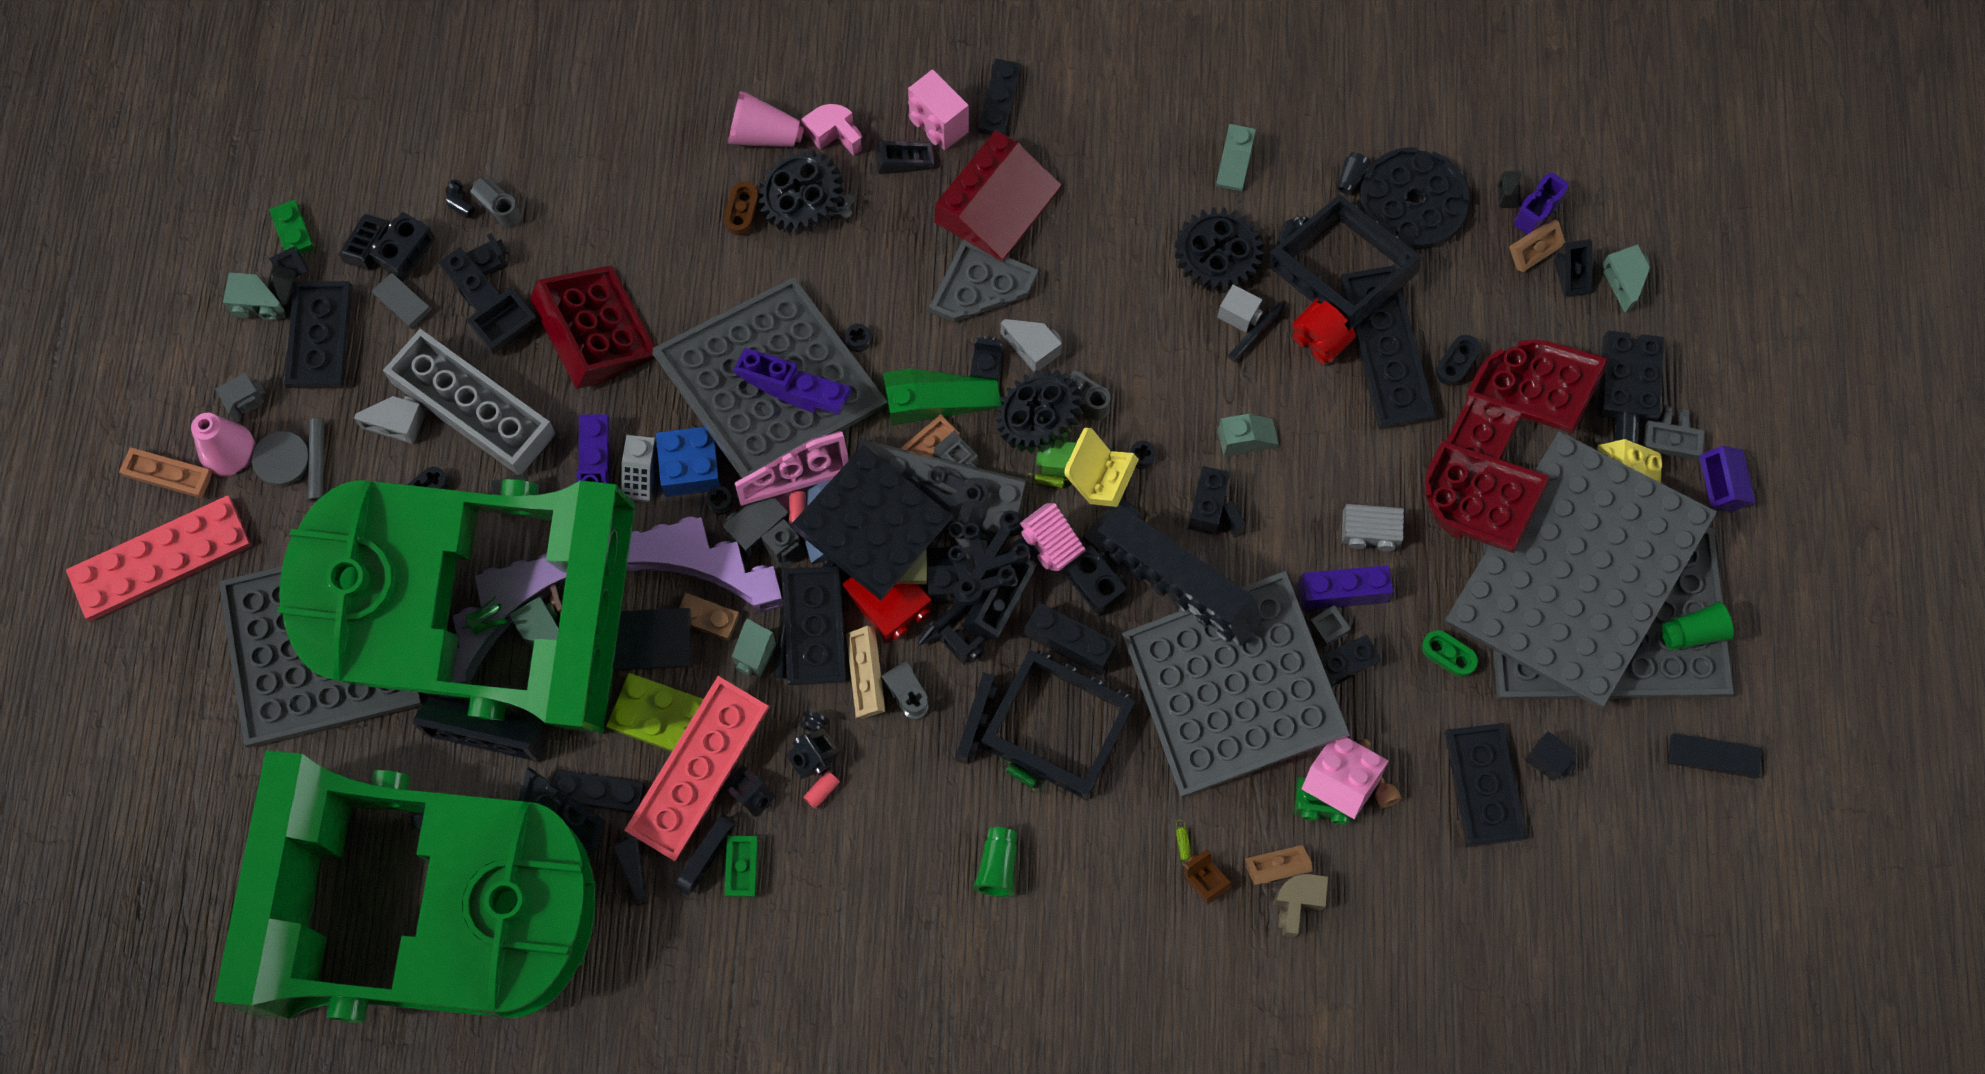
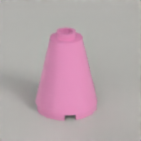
M740 91L728 144L794 147L795 142H801L804 127L799 126L800 120L746 92Z
M202 413L193 420L191 431L199 460L204 468L209 469L214 475L219 477H231L237 475L236 472L243 468L246 469L251 465L256 443L247 428L212 413Z

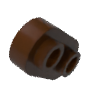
M740 182L734 185L729 196L724 222L726 229L734 235H743L752 227L759 197L756 187L749 182ZM749 197V200L741 201V198ZM738 220L743 221L741 225L734 224Z

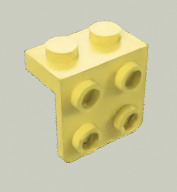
M1084 428L1066 464L1064 473L1089 504L1118 507L1139 459L1134 453L1110 451L1092 428Z
M1626 439L1598 445L1597 451L1661 483L1662 456L1659 452Z

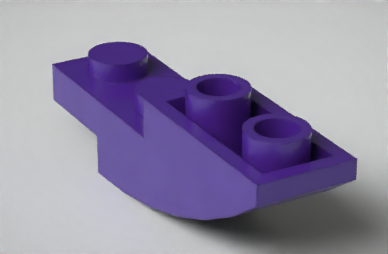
M748 348L744 349L733 369L735 374L758 389L812 413H815L817 408L840 415L851 394L850 386L799 371L796 363Z
M579 415V469H577V482L581 480L610 484L611 445L609 444V415Z

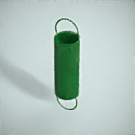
M1010 763L1006 769L1007 774L1031 789L1036 781L1039 780L1013 763Z

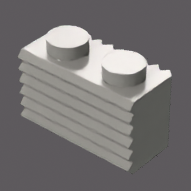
M1346 504L1342 518V544H1349V547L1353 549L1377 546L1380 551H1393L1399 548L1403 541L1404 508Z

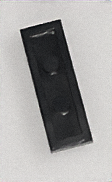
M1673 733L1670 736L1668 764L1757 779L1760 777L1762 748Z

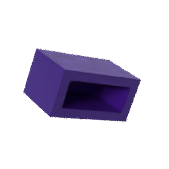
M1720 446L1699 455L1712 509L1733 512L1755 503L1743 450Z

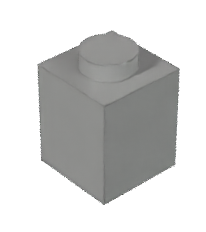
M1232 285L1220 305L1217 318L1247 332L1251 324L1256 326L1263 314V311L1260 310L1262 299Z

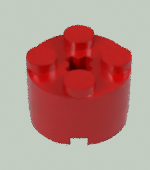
M1315 299L1292 322V328L1295 331L1292 335L1293 340L1301 347L1307 345L1313 351L1312 355L1315 360L1321 365L1332 362L1356 338V333L1353 328L1348 331L1345 327V324L1348 322L1347 319L1334 306L1326 301L1319 304V299Z

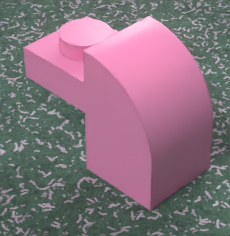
M827 104L814 109L802 118L804 133L820 150L835 139H838L853 156L862 151V135L853 124L852 112L846 107L837 104Z

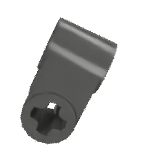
M1073 370L1069 377L1075 381L1083 394L1081 399L1084 405L1080 407L1083 414L1094 420L1106 418L1110 412L1109 391L1090 380L1084 374ZM1095 400L1104 402L1101 406H1094L1091 403Z
M906 661L881 675V680L886 689L896 700L907 718L919 720L926 716L929 706L926 692ZM914 700L916 703L920 702V706L916 707L914 704L910 705V701Z

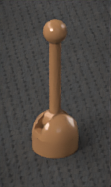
M1368 739L1360 740L1359 744L1370 750V741ZM1381 777L1379 781L1380 786L1376 791V800L1380 808H1386L1401 801L1402 797L1396 786L1385 783L1383 777Z

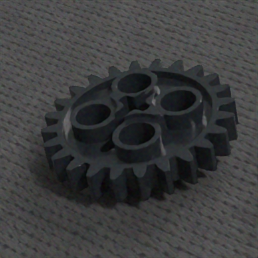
M800 149L798 156L789 151L788 159L780 155L781 163L777 165L771 162L773 170H764L767 180H759L760 185L763 187V189L757 190L760 196L757 203L762 208L760 211L771 225L774 224L778 230L784 228L789 234L793 228L798 234H801L803 227L812 232L813 224L821 228V219L824 218L830 221L831 218L828 213L830 211L838 212L834 203H842L843 201L838 195L845 191L841 185L844 180L840 175V170L830 157L826 158L822 152L817 155L813 149L807 155L803 149Z
M1212 207L1210 215L1201 210L1200 218L1192 214L1190 223L1184 221L1183 230L1178 231V240L1175 241L1174 248L1178 250H1175L1174 257L1180 259L1177 267L1185 268L1183 277L1193 276L1192 285L1200 281L1202 282L1201 290H1204L1207 285H1211L1212 293H1214L1217 286H1221L1223 293H1226L1228 285L1238 287V281L1243 285H1247L1248 277H1255V270H1259L1261 265L1259 260L1263 258L1264 252L1261 249L1264 243L1263 241H1257L1260 238V231L1252 232L1255 225L1254 222L1245 224L1246 215L1238 219L1236 218V210L1231 215H1227L1226 208L1223 207L1221 214H1217L1216 209ZM1222 230L1225 231L1227 234L1219 235L1215 231ZM1195 245H1202V246H1204L1206 249H1204V250H1198V249H1196L1194 246H1195ZM1233 250H1240V251H1242L1244 254H1243V255H1236V254H1234L1232 251H1233ZM1211 265H1220L1223 269L1215 270Z
M1045 369L1043 375H1040L1038 370H1035L1032 378L1025 374L1024 382L1022 383L1015 380L1016 388H1007L1009 396L1000 397L1004 405L996 407V410L999 412V415L995 417L998 423L996 428L1001 433L1000 436L1011 448L1017 447L1020 452L1027 448L1030 454L1034 452L1036 447L1041 452H1044L1045 445L1047 444L1053 449L1055 447L1054 441L1057 439L1064 442L1063 434L1073 433L1070 426L1079 425L1075 416L1083 415L1080 409L1084 405L1081 399L1083 394L1075 381L1070 379L1067 373L1061 375L1057 369L1052 374L1049 369Z

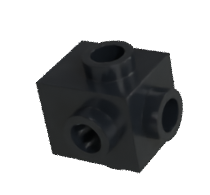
M821 729L798 737L793 742L794 747L786 756L800 777L804 779L812 775L819 777L830 769L829 763L840 751L825 729Z

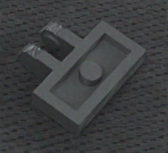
M1664 406L1660 422L1648 421L1645 424L1643 446L1660 454L1699 460V455L1703 454L1705 430L1688 428L1690 412L1686 409H1681L1679 413L1678 426L1671 425L1672 407Z

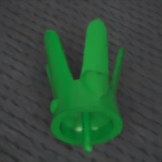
M494 596L477 611L466 614L469 624L463 626L462 629L471 627L473 633L477 635L488 628L504 625L509 620L500 619L484 622L502 609V604H496L483 610L495 600L496 596Z

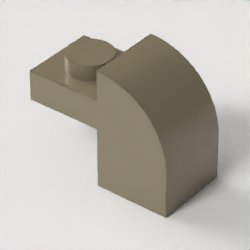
M1301 874L1290 878L1280 888L1275 896L1273 905L1285 907V910H1280L1278 927L1283 928L1282 937L1295 938L1299 934L1301 909L1322 911L1326 907L1328 877Z

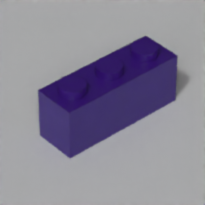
M1389 565L1302 573L1298 582L1302 611L1331 608L1334 605L1335 607L1387 603L1393 594Z

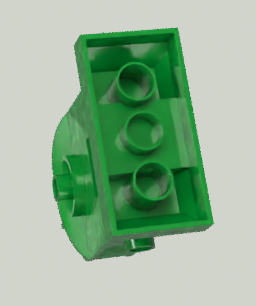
M514 479L503 480L501 495L367 480L346 482L324 494L307 512L298 529H291L289 533L291 539L281 570L280 607L277 606L278 613L283 614L287 635L298 657L310 670L325 678L358 686L470 698L468 716L481 719L504 721L506 705L508 704L523 708L536 715L545 723L563 729L604 734L636 504L616 484L581 480L565 489L537 495L538 484ZM478 512L552 521L546 561L560 571L567 573L557 640H534L527 690L452 683L459 636L447 631L456 565L457 559L471 560Z
M266 750L214 1002L253 1016L292 1019L307 1010L329 1005L326 1018L354 1023H365L368 1005L499 1018H521L532 1015L553 1002L569 984L578 967L583 966L585 962L584 957L592 935L596 906V881L593 879L589 858L581 841L572 829L554 811L543 805L524 801L408 790L409 775L387 770L373 771L371 784H367L333 773L319 766L303 754ZM352 808L424 813L416 854L429 864L416 937L401 936L392 989L318 981L327 937L308 928L321 859H342Z

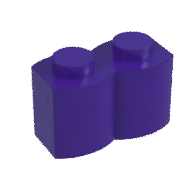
M1553 172L1545 175L1539 182L1535 192L1524 200L1514 220V226L1528 235L1543 225L1547 216L1557 209L1568 188V182Z

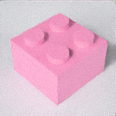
M933 69L908 88L909 118L916 127L921 126L926 131L927 137L934 145L938 144L945 151L969 132V105Z
M1347 737L1326 744L1311 765L1302 790L1355 819L1378 785L1388 760Z

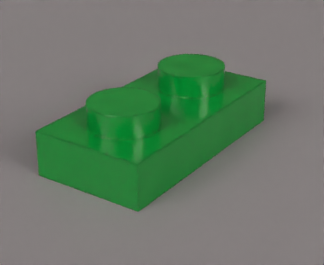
M295 199L269 209L284 251L293 246H297L301 254L315 250Z
M727 836L724 893L726 898H756L757 836Z

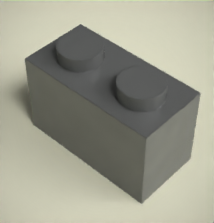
M774 497L746 504L740 512H733L725 520L723 529L725 535L732 542H737L740 551L749 559L764 546L761 536L783 519L789 524V512Z

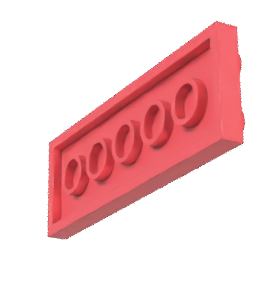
M227 495L66 569L84 617L91 622L249 549L252 545L234 503Z
M718 676L624 831L673 861H678L770 706Z

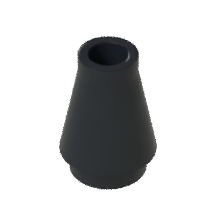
M1351 152L1349 157H1345L1340 180L1336 188L1344 194L1351 195L1353 189L1369 169L1370 160L1362 154Z

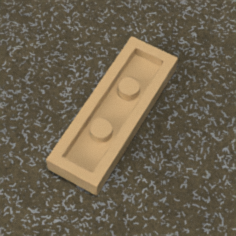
M865 626L846 634L856 718L861 719L885 712L875 627Z

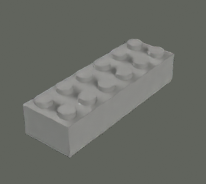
M421 329L416 332L383 369L385 375L394 386L409 397L417 400L420 405L517 475L522 474L556 435L550 421Z

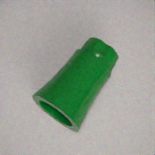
M1721 601L1693 613L1674 618L1673 621L1663 623L1661 627L1662 637L1670 651L1712 642L1733 640L1734 637L1731 617Z
M1006 827L989 828L979 871L973 885V890L995 897L1014 896V871L1017 852V832Z

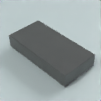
M393 273L389 274L371 291L378 300L410 329L431 311L430 307Z

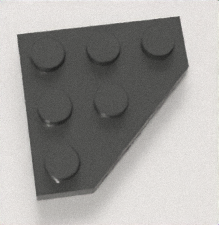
M963 240L929 307V312L955 323L1027 298L1038 276V269L1008 257L1001 262Z

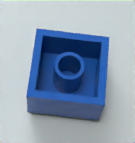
M705 427L656 433L660 481L665 497L709 492L715 486H721L717 443Z

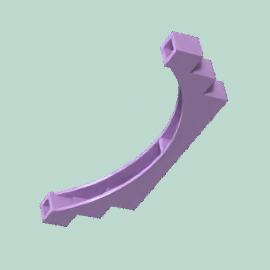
M686 517L681 519L679 523L669 526L667 524H659L652 527L651 530L642 533L632 531L627 571L654 570L694 576L735 593L753 605L756 614L783 607V600L774 566L761 565L751 569V572L746 573L738 543L723 541L716 544L714 548H710L701 517ZM543 554L539 559L529 562L526 560L516 561L510 567L502 569L488 568L482 574L475 575L481 607L496 596L495 600L483 610L496 604H502V609L484 622L508 619L509 622L504 625L488 628L475 635L471 627L462 629V627L469 624L466 614L477 611V607L465 608L459 614L453 615L456 633L459 636V648H457L452 683L472 685L471 680L482 660L495 642L514 623L509 615L510 613L538 597L543 601L551 596L550 586L554 584L565 586L567 573L560 571L547 562V554Z

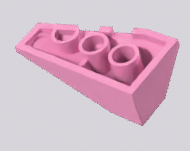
M838 431L813 438L735 482L741 506L832 480L849 461L843 432Z

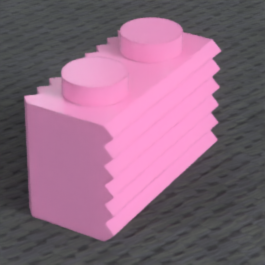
M1055 503L1044 504L1020 523L1024 529L1021 532L1022 536L1029 545H1035L1040 553L1037 555V558L1046 569L1050 568L1053 571H1060L1086 551Z

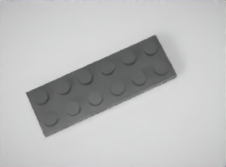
M863 439L859 441L857 451L864 444L905 478L915 475L921 482L947 495L959 491L944 483H931L928 479V472L931 468L942 466L947 473L964 481L970 478L983 480L989 489L988 499L982 505L974 507L967 524L975 523L981 529L998 532L1000 529L999 520L1004 512L1012 510L1019 513L1027 481L1025 479ZM938 470L933 472L934 478L941 480V472ZM909 479V481L916 486L915 482ZM970 488L969 494L971 497L977 498L978 491L975 488ZM963 503L952 507L950 514L953 518L951 521L957 520ZM1015 519L1009 520V521H1007V522H1008V523H1011V522H1013Z

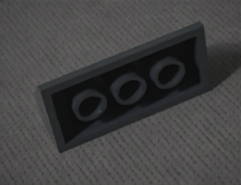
M441 695L440 698L430 696L413 718L412 723L426 737L538 763L549 731L546 724L537 716L525 714V717L515 716L514 712L506 709L504 721L469 717V703L468 705L458 703V699L446 695Z

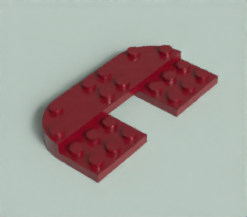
M1524 340L1517 342L1518 346L1505 351L1502 348L1497 350L1484 361L1466 393L1467 401L1446 442H1441L1429 465L1425 478V492L1431 514L1443 530L1460 540L1465 536L1515 553L1550 479L1548 475L1502 461V458L1522 418L1573 434L1607 366V358L1549 341Z

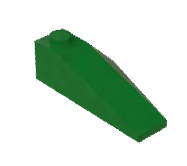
M912 368L883 372L892 426L935 419L940 414L943 417L992 410L1002 406L997 380Z

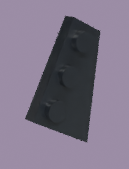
M527 768L517 801L537 803L554 811L576 834L584 849L597 851L606 821L531 768Z

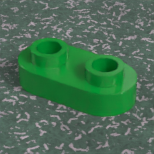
M1431 631L1422 641L1421 648L1423 654L1456 677H1467L1477 667L1478 660L1475 652L1444 631ZM1431 644H1438L1440 651H1434ZM1456 660H1463L1465 667H1459L1456 664Z

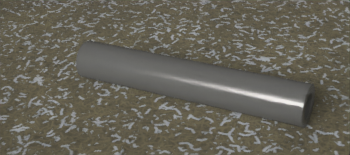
M313 418L309 420L308 501L317 502L323 496L324 420Z

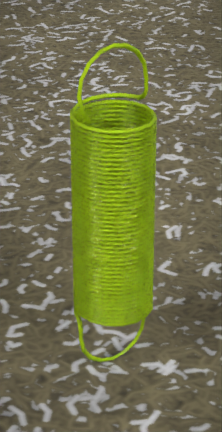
M1035 473L1034 484L1063 488L1065 477Z
M1186 827L1176 830L1182 863L1192 856Z

